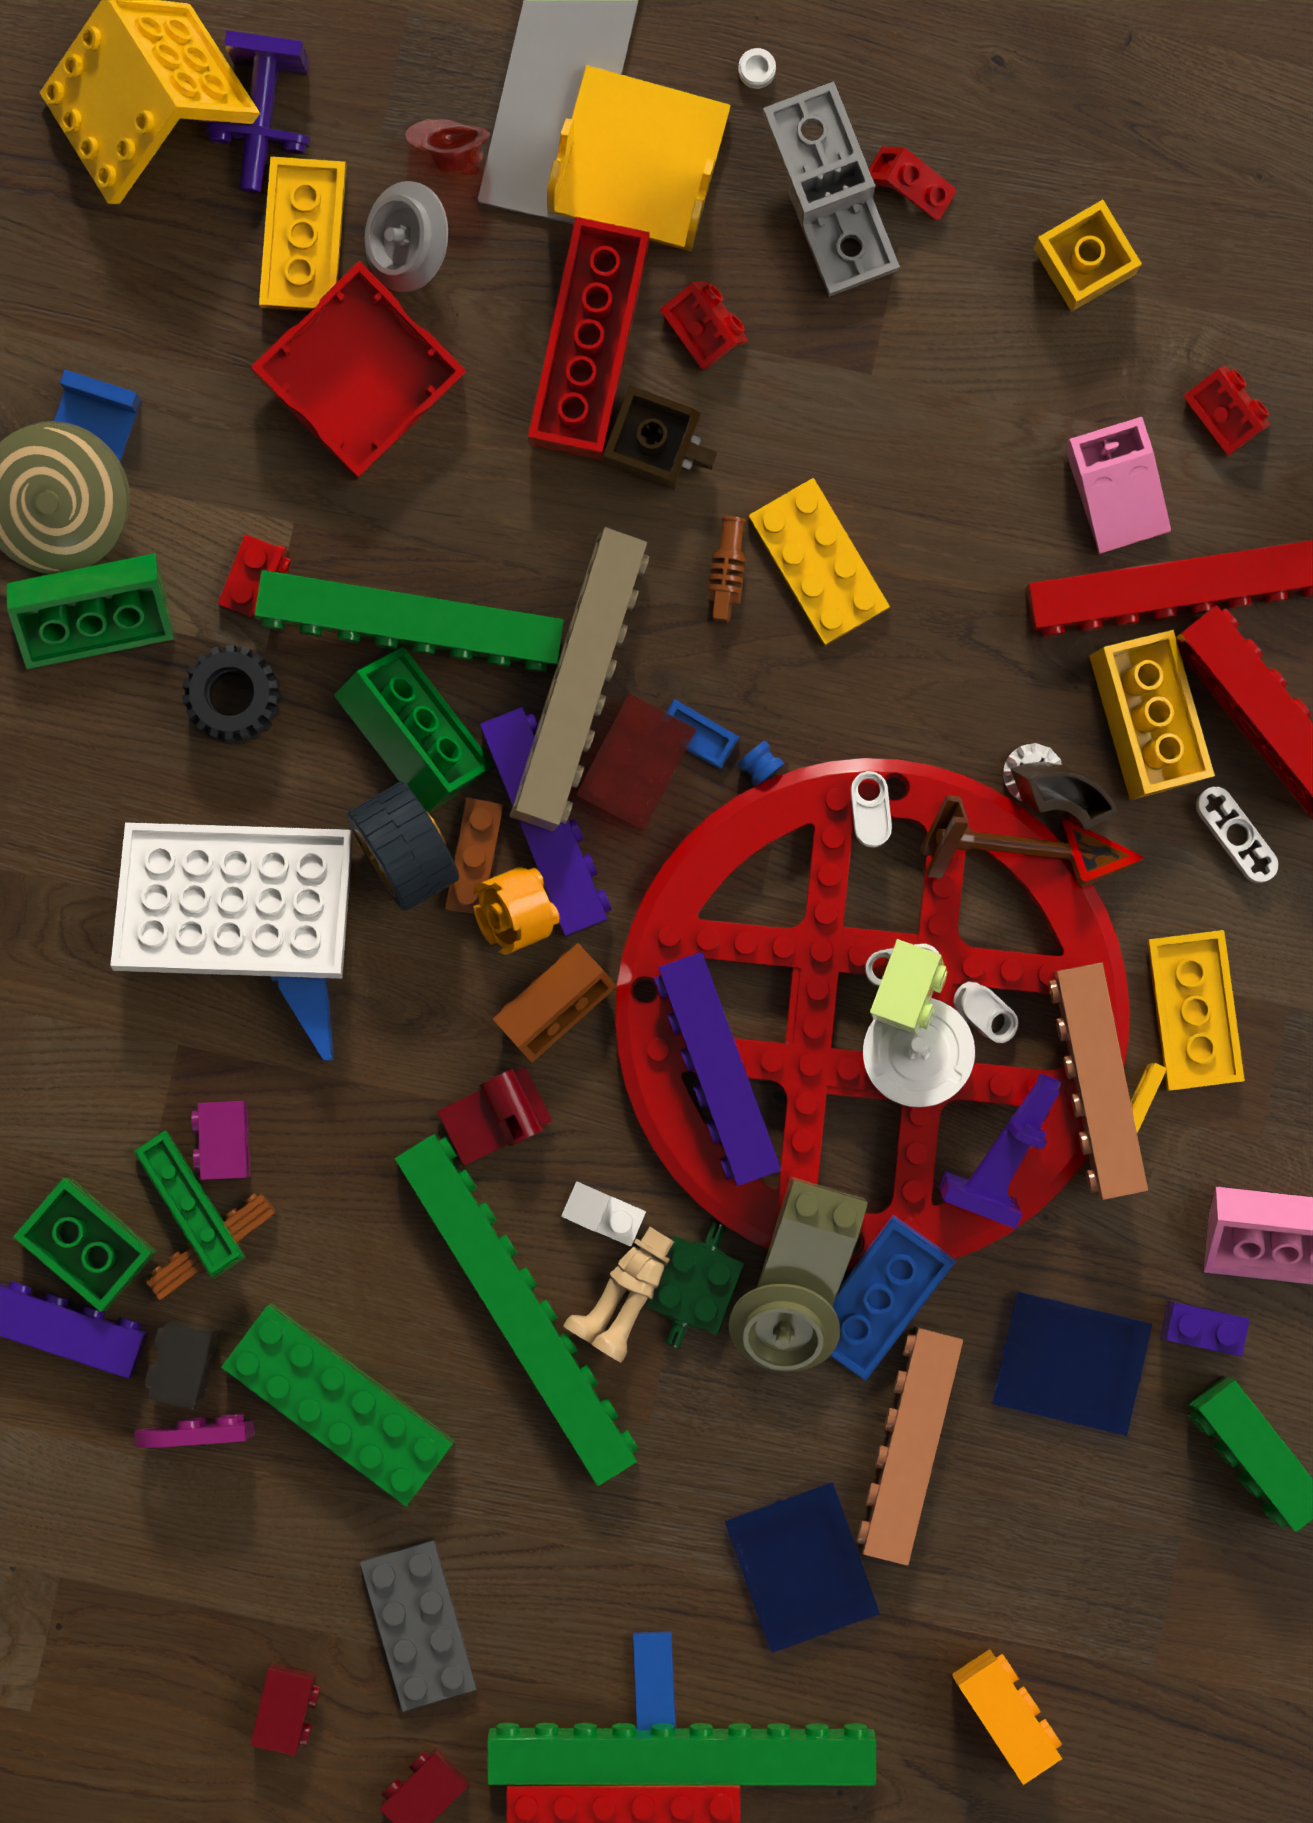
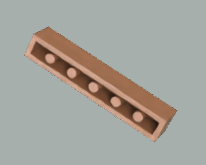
M1103 962L1056 971L1053 973L1054 980L1048 982L1052 1003H1059L1061 1018L1056 1019V1027L1060 1041H1066L1069 1056L1063 1058L1067 1078H1074L1077 1094L1071 1095V1102L1075 1117L1081 1116L1084 1132H1079V1142L1082 1154H1089L1091 1170H1086V1177L1090 1193L1096 1192L1097 1199L1104 1200L1148 1191Z
M920 1327L915 1328L914 1334L908 1333L906 1336L902 1355L907 1356L908 1361L905 1372L899 1370L896 1376L893 1393L899 1394L896 1409L889 1408L884 1430L889 1431L890 1434L887 1446L880 1445L877 1453L875 1468L881 1469L877 1484L871 1483L869 1486L866 1505L871 1506L868 1522L861 1521L856 1543L862 1544L861 1551L863 1555L909 1565L963 1344V1339L960 1337Z

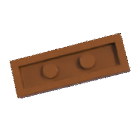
M466 797L454 860L459 872V880L449 886L446 910L475 915L473 906L479 904V894L473 896V890L477 884L491 878L504 804Z

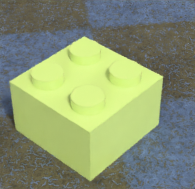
M897 939L870 1011L873 1019L917 1036L920 1027L927 1029L935 1009L933 1003H930L933 992L941 993L948 971H946L947 967L943 966L942 955Z

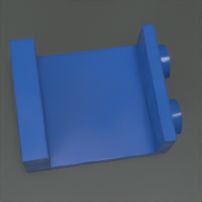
M64 369L60 385L64 388V393L54 421L73 424L90 431L109 446L121 463L142 400L136 392Z

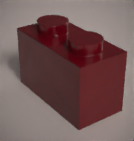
M276 1664L270 1665L250 1746L296 1756L300 1746L307 1747L312 1724L306 1723L308 1709H316L321 1686L314 1684L317 1674Z
M438 1748L430 1755L424 1750L409 1765L413 1772L403 1782L396 1778L381 1793L385 1799L382 1801L379 1809L392 1823H432L468 1787L469 1780Z

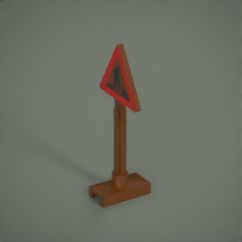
M946 795L920 848L921 855L932 856V860L926 870L928 877L942 878L956 850L969 851L971 848L1068 859L1072 863L1078 884L1081 887L1138 866L1143 860L1142 855L1089 829L1085 830L1064 817L1059 822L1064 843L973 832L971 828H967L969 822L961 797Z

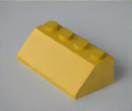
M1174 630L1106 646L1089 655L1130 801L1215 776Z

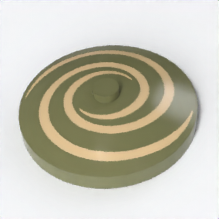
M56 421L34 423L4 438L0 442L1 551L16 563L28 569L46 574L89 567L106 556L118 543L126 528L131 500L125 471L109 446L99 437L82 427Z

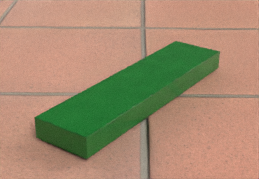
M163 1131L134 1151L210 1277L215 1279L246 1258L169 1132Z

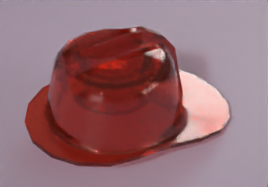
M429 119L417 122L406 130L405 140L411 146L429 151L436 167L441 172L463 175H477L481 172L483 143L490 137V132L486 128L469 126L451 120Z

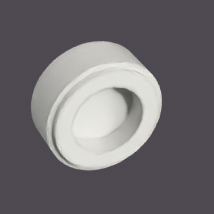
M754 48L742 55L739 61L738 73L741 81L746 86L760 89L769 85L774 79L776 63L768 51Z

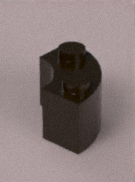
M1033 762L1011 769L1022 802L1040 813L1053 809L1062 810L1069 821L1085 830L1119 814L1114 802L1105 790L1092 780L1068 767L1050 762Z

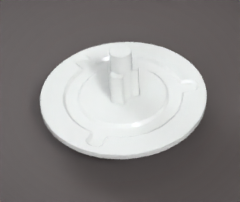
M931 998L930 1003H933L935 1009L927 1029L920 1027L918 1036L876 1020L872 1021L866 1032L863 1044V1059L867 1074L874 1086L884 1096L901 1105L929 1107L942 1103L954 1096L965 1085L973 1069L975 1045L968 1024L951 1006Z

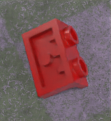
M696 281L688 285L659 310L700 368L708 370L732 349L743 346L748 339L743 333L745 328L742 322L733 313L729 314L722 304L723 296L717 287L706 281Z
M1223 366L1215 370L1183 397L1222 449L1230 456L1257 434L1266 430L1271 424L1266 419L1270 416L1266 407L1257 398L1252 400L1244 388L1247 384L1241 374L1234 368L1229 370L1227 366Z
M245 534L218 605L254 619L261 571L266 570L287 574L291 559L287 558L289 552L286 547L281 545L275 546Z

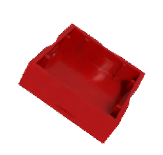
M360 260L320 299L317 306L296 326L290 328L250 369L261 383L356 480L466 373V370L428 331L410 319L398 300Z

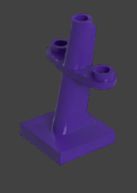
M227 30L225 47L233 64L253 67L250 98L259 110L260 115L253 124L246 125L207 122L206 132L209 133L208 139L210 141L222 144H230L231 138H245L239 190L249 193H261L262 187H264L269 142L282 144V150L292 154H305V148L310 147V137L271 129L280 71L307 75L309 58L302 41Z
M1039 1074L1036 1083L970 1179L967 1180L952 1173L944 1172L939 1184L943 1201L1012 1228H1017L1022 1213L1017 1199L1008 1195V1186L1029 1147L1033 1146L1043 1149L1048 1142L1045 1140L1047 1132L1040 1128L1059 1094L1060 1081L1050 1076Z

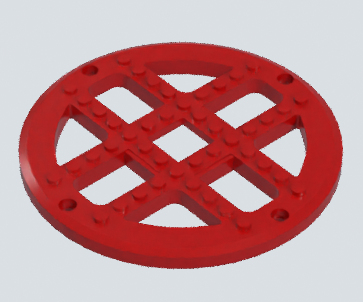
M861 758L830 761L799 768L749 789L707 817L682 841L667 859L646 891L631 924L622 954L616 988L615 1024L617 1046L626 1090L646 1137L673 1178L700 1206L722 1224L747 1240L769 1249L790 1176L818 1184L827 1094L892 1101L884 1096L871 1082L865 1069L863 1051L831 1048L838 974L866 976L865 964L868 958L877 951L894 948L897 939L913 945L928 944L933 946L942 955L943 966L947 967L946 971H948L941 993L934 991L932 998L946 1003L953 1009H955L953 1001L957 989L967 982H976L993 990L1050 995L1048 982L1054 980V972L1103 962L1123 1067L1125 1066L1129 1041V997L1126 971L1119 942L1108 912L1093 883L1081 887L1078 884L1072 863L1068 859L980 849L1003 867L1026 891L1050 929L1060 950V956L974 948L962 941L959 935L958 924L966 852L963 850L955 851L942 878L927 876L926 870L932 860V856L925 855L917 934L843 927L854 829L850 791L854 779L860 773L872 771L880 774L885 781L889 779L901 781L904 785V795L897 800L889 799L891 820L915 823L922 828L925 837L946 795L961 797L969 822L967 828H971L973 832L1061 842L1043 823L1022 806L991 787L949 770L898 759ZM867 779L859 784L858 793L862 799L872 801L879 796L880 788L875 781ZM806 826L813 828L806 909L804 918L799 925L793 928H778L702 920L698 917L699 912L722 883L746 860L766 846ZM702 952L705 960L792 969L785 1042L778 1043L734 1038L748 1079L775 1082L782 1087L786 1094L780 1158L781 1171H779L777 1188L772 1189L759 1179L739 1186L735 1178L727 1180L720 1158L727 1156L724 1147L720 1143L714 1144L709 1128L702 1120L681 1077L684 1072L696 1073V1070L687 1071L680 1051L687 1048L682 1033L674 1035L667 1013L674 1011L669 997L661 999L654 977L661 975L658 967ZM879 958L874 962L872 970L876 977L884 976L889 959ZM640 981H650L654 984L656 995L653 1000L649 1002L637 1000L634 995L636 984ZM1067 1043L1065 1056H1069ZM1064 1060L1059 1067L1053 1070L974 1063L972 1072L965 1085L950 1099L929 1107H909L900 1104L891 1199L888 1206L879 1213H865L858 1235L860 1245L852 1253L846 1271L852 1270L892 1215L899 1218L955 1259L980 1250L1015 1230V1228L945 1201L937 1205L932 1204L939 1119L942 1109L951 1101L961 1100L1020 1106L1036 1083L1039 1074H1044L1060 1081L1059 1094L1040 1128L1047 1132L1045 1140L1048 1142L1043 1149L1033 1146L1029 1147L1008 1186V1195L1017 1199L1022 1213L1017 1228L1035 1216L1060 1193L1089 1155H1083L1081 1151L1079 1132H1084L1081 1116L1075 1117L1071 1095L1077 1093L1074 1078L1068 1079L1066 1076Z

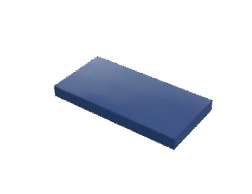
M892 1215L840 1285L833 1304V1309L840 1323V1337L830 1357L866 1381L954 1265L955 1258Z

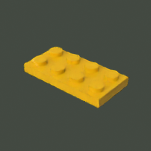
M270 157L259 297L260 308L312 311L320 299L338 282L346 162Z
M814 478L748 515L754 529L824 646L890 608Z
M1224 930L1147 940L1163 1065L1167 1068L1165 1072L1167 1091L1245 1081Z

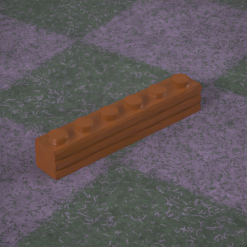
M254 1193L244 1201L246 1206L239 1211L237 1208H234L225 1215L227 1219L225 1224L237 1243L277 1213L264 1194L257 1196ZM190 1242L187 1244L188 1250L182 1254L179 1251L167 1259L169 1262L167 1266L163 1269L158 1266L148 1274L150 1279L146 1283L159 1300L165 1299L205 1268Z

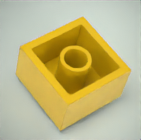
M1104 200L1099 201L1037 238L1033 247L1071 312L1135 276L1142 265Z

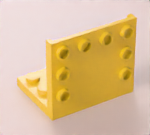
M101 0L39 92L108 204L121 203L180 118L253 124L260 115L259 110L192 6L188 3L161 0Z

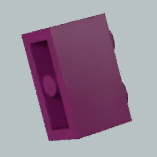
M248 1101L197 1103L198 1111H192L191 1116L193 1134H199V1149L193 1150L194 1172H200V1180L251 1177Z

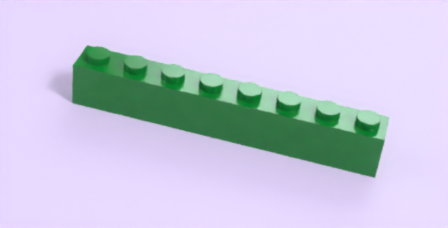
M266 570L261 571L254 620L261 621V627L266 629L284 630V625L299 627L300 634L320 637L322 636V631L337 633V639L346 642L359 643L360 637L375 639V646L397 649L398 643L413 646V652L434 655L435 649L449 651L450 658L464 661H472L474 655L488 658V664L501 667H510V661L525 664V670L538 673H547V668H554L558 664L564 619Z

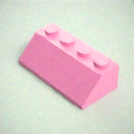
M1216 1187L1209 1212L1204 1272L1313 1284V1197Z

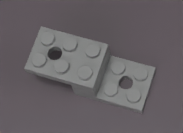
M834 81L763 108L764 117L790 180L789 197L828 296L831 297L899 271V263L873 200L874 181ZM807 123H816L822 128L823 134L817 140H807L802 135V127ZM849 238L857 240L861 245V252L854 257L846 256L840 249L842 241Z

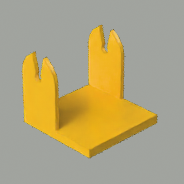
M586 65L572 119L566 118L560 134L557 159L553 160L547 188V212L571 219L581 217L650 232V241L691 252L731 105Z

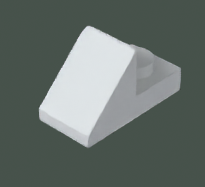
M576 1181L562 1217L631 1247L646 1211Z

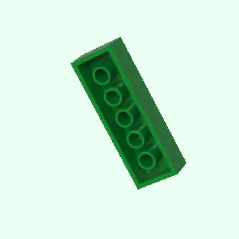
M273 1303L266 1306L221 1367L406 1507L455 1442L454 1439Z

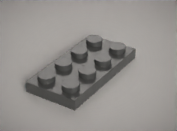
M435 1539L362 1560L360 1562L402 1712L477 1690Z

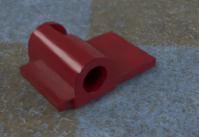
M526 1067L515 1072L514 1068L480 1084L481 1090L437 1111L464 1166L507 1144L509 1147H512L544 1131L543 1126L553 1122Z

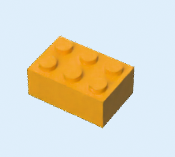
M989 1649L952 1674L959 1688L1023 1785L1062 1760V1757L1056 1750L1062 1746V1743L1046 1719L1038 1722L1035 1718L1041 1711L1024 1686L1019 1690L1016 1689L1013 1683L1019 1680L1003 1654L995 1657Z

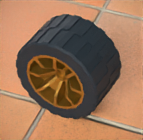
M404 782L396 783L347 812L350 827L363 852L400 909L408 911L459 880V872L445 845L446 842L440 829Z

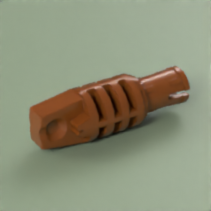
M734 516L722 517L719 549H715V553L712 555L707 601H714L712 618L715 622L730 623L732 604H740L746 562L745 553L741 552L744 524H746V519Z

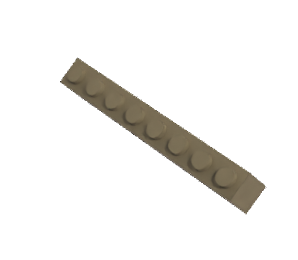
M604 527L597 536L509 816L511 818L552 832L560 825V822L566 824L573 802L567 799L571 787H578L584 766L578 765L582 751L588 752L591 747L595 731L590 730L593 716L599 717L606 699L605 695L600 694L604 680L610 682L617 660L611 659L615 645L621 647L628 625L622 624L626 611L631 612L634 608L639 591L633 589L637 576L642 577L649 561V556L644 554L647 545L646 541Z

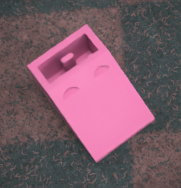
M1142 417L1069 439L1065 446V451L1099 554L1171 532L1154 452Z

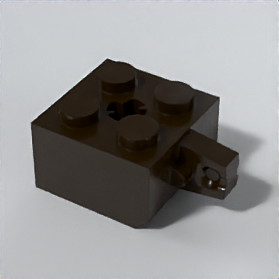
M629 385L605 449L603 462L604 465L674 490L682 469L690 471L694 464L712 470L717 452L700 446L702 438L695 435L700 422V412ZM650 431L657 432L660 442L654 441V445L647 444L646 437L643 435L646 433L647 436H650Z

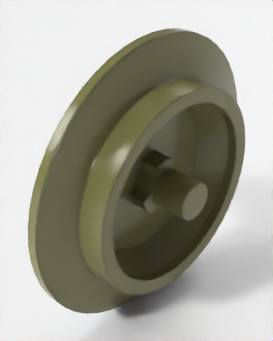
M770 1284L748 1292L737 1301L729 1318V1334L736 1349L752 1363L773 1371L796 1372L817 1366L833 1353L840 1337V1323L833 1307L814 1291L792 1284Z

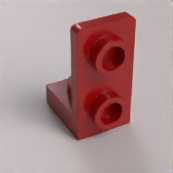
M882 146L869 167L875 187L894 188L933 220L941 219L956 193L954 186L905 147Z

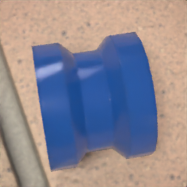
M765 740L737 763V766L742 771H747L751 775V782L757 787L775 774L785 763L781 758L772 755L770 745Z

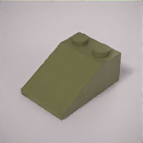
M790 1176L757 1287L770 1284L801 1286L819 1294L833 1307L855 1247L868 1202L862 1197Z

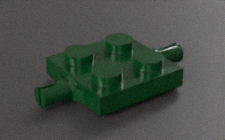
M711 1221L704 1243L690 1242L673 1235L672 1240L674 1243L666 1255L669 1261L664 1266L658 1287L654 1288L652 1300L649 1299L646 1305L647 1308L665 1314L673 1321L672 1328L665 1342L668 1345H672L678 1332L673 1347L681 1349L687 1328H701L716 1335L719 1334L743 1271L744 1262L727 1256L718 1248L724 1231L727 1228L719 1225L715 1238H713L718 1223Z

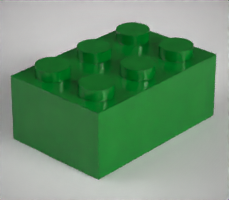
M71 1177L63 1178L13 1236L100 1312L106 1311L111 1307L157 1253L152 1246Z

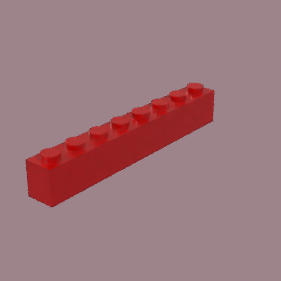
M1313 540L1029 583L1025 591L1032 633L1042 632L1043 637H1054L1065 634V628L1076 626L1080 627V632H1087L1103 628V622L1116 620L1118 626H1127L1139 623V617L1154 615L1155 620H1166L1177 617V611L1191 609L1192 615L1207 613L1215 605L1229 603V609H1238L1251 606V600L1266 598L1267 603H1278L1289 600V594L1303 592L1304 598L1313 597Z

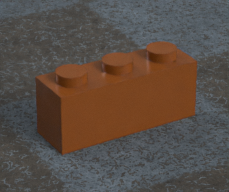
M577 943L570 950L562 953L557 962L547 971L533 979L529 987L518 997L505 1004L501 1012L493 1020L533 1063L617 986L583 947Z

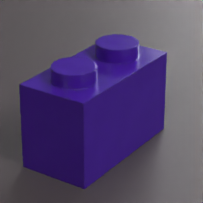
M1168 1301L1160 1338L1242 1357L1250 1319Z

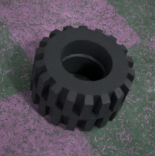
M226 645V648L222 649L216 646L211 648V653L206 656L203 653L197 657L198 663L195 666L190 665L188 668V679H184L182 688L185 690V695L182 696L183 704L187 708L186 713L189 718L208 737L220 740L222 743L230 744V742H236L237 744L246 743L247 739L253 738L255 740L261 737L260 733L264 729L268 731L272 727L271 721L274 716L278 717L280 712L278 705L279 702H282V693L279 690L280 683L270 665L258 653L255 654L251 649L244 646L237 648L235 645ZM242 674L251 681L254 687V696L251 704L238 715L224 716L218 713L211 704V692L214 685L226 675Z

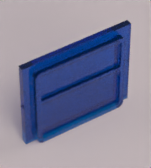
M1017 1292L1006 1344L1003 1346L1004 1353L992 1404L1127 1436L1138 1385L1141 1382V1372L1152 1323Z
M833 1482L783 1500L779 1499L770 1505L725 1520L771 1653L820 1635H827L831 1631L880 1614Z

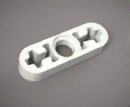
M1211 787L1203 791L1197 798L1196 810L1242 874L1254 883H1263L1273 878L1278 870L1276 855L1229 792L1221 787ZM1208 795L1213 799L1217 797L1222 798L1223 803L1219 807L1225 816L1229 815L1231 811L1236 816L1226 821L1220 829L1215 822L1222 820L1221 816L1217 811L1214 810L1209 813L1205 808L1209 804ZM1233 824H1239L1247 831V840L1241 846H1235L1227 839V830ZM1254 841L1259 848L1252 850L1253 854L1257 859L1265 857L1269 862L1265 866L1266 875L1261 871L1255 874L1252 872L1251 867L1255 863L1249 854L1245 855L1243 859L1238 854L1248 849Z

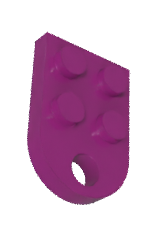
M244 1414L221 1415V1418H215V1423H206L205 1416L182 1418L181 1421H177L175 1426L154 1427L134 1431V1446L136 1448H158L247 1441L255 1435L254 1420H244Z

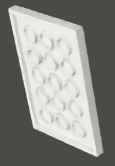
M125 823L111 956L112 970L342 979L354 837L352 830Z

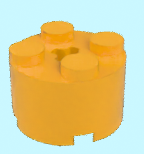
M517 867L477 884L473 890V896L479 894V904L473 906L479 928L490 945L498 943L503 948L498 951L502 954H510L547 938L552 932L553 925L559 923L558 910L553 903L549 902L543 888V877L536 868L526 869Z

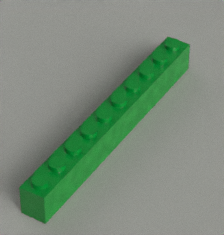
M433 1134L394 1159L597 1486H600L636 1463L637 1457L634 1453L640 1449L628 1430L623 1433L620 1432L614 1422L619 1415L608 1397L601 1401L593 1387L599 1383L587 1364L582 1368L579 1366L573 1354L578 1352V1349L569 1334L565 1332L560 1335L553 1324L558 1317L547 1299L541 1303L533 1291L538 1285L528 1268L524 1267L520 1270L512 1258L518 1254L514 1245L506 1234L499 1237L492 1224L498 1220L486 1201L479 1205L472 1193L477 1189L473 1179L466 1169L459 1172L452 1159L457 1154L446 1137L439 1140L437 1135Z
M500 1723L496 1725V1728H489L488 1785L876 1786V1737L874 1729H867L866 1725L859 1723L846 1724L844 1729H829L828 1725L821 1723L808 1724L805 1726V1729H790L789 1725L783 1723L769 1724L767 1729H751V1725L745 1723L730 1724L728 1729H713L711 1724L695 1723L691 1724L690 1728H676V1731H674V1725L669 1723L651 1725V1730H637L635 1725L631 1723H617L612 1728H597V1725L592 1723H578L574 1725V1728H558V1725L554 1723H539L535 1725V1728H520L519 1724Z

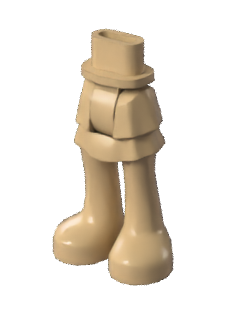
M649 1227L641 1241L635 1240L634 1243L640 1249L633 1246L618 1261V1266L610 1273L611 1277L594 1309L586 1316L571 1315L563 1325L572 1333L621 1363L627 1354V1339L634 1322L647 1299L652 1300L654 1288L658 1287L664 1266L669 1261L666 1255L674 1243L673 1240L652 1227ZM626 1290L630 1293L611 1327L605 1331Z

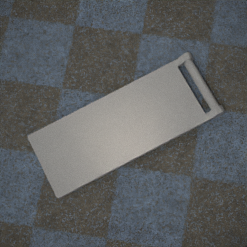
M639 0L523 1L478 195V202L480 204L574 225L575 219L547 212V188L553 160L557 159L560 134L566 118L572 119L586 65L622 75Z

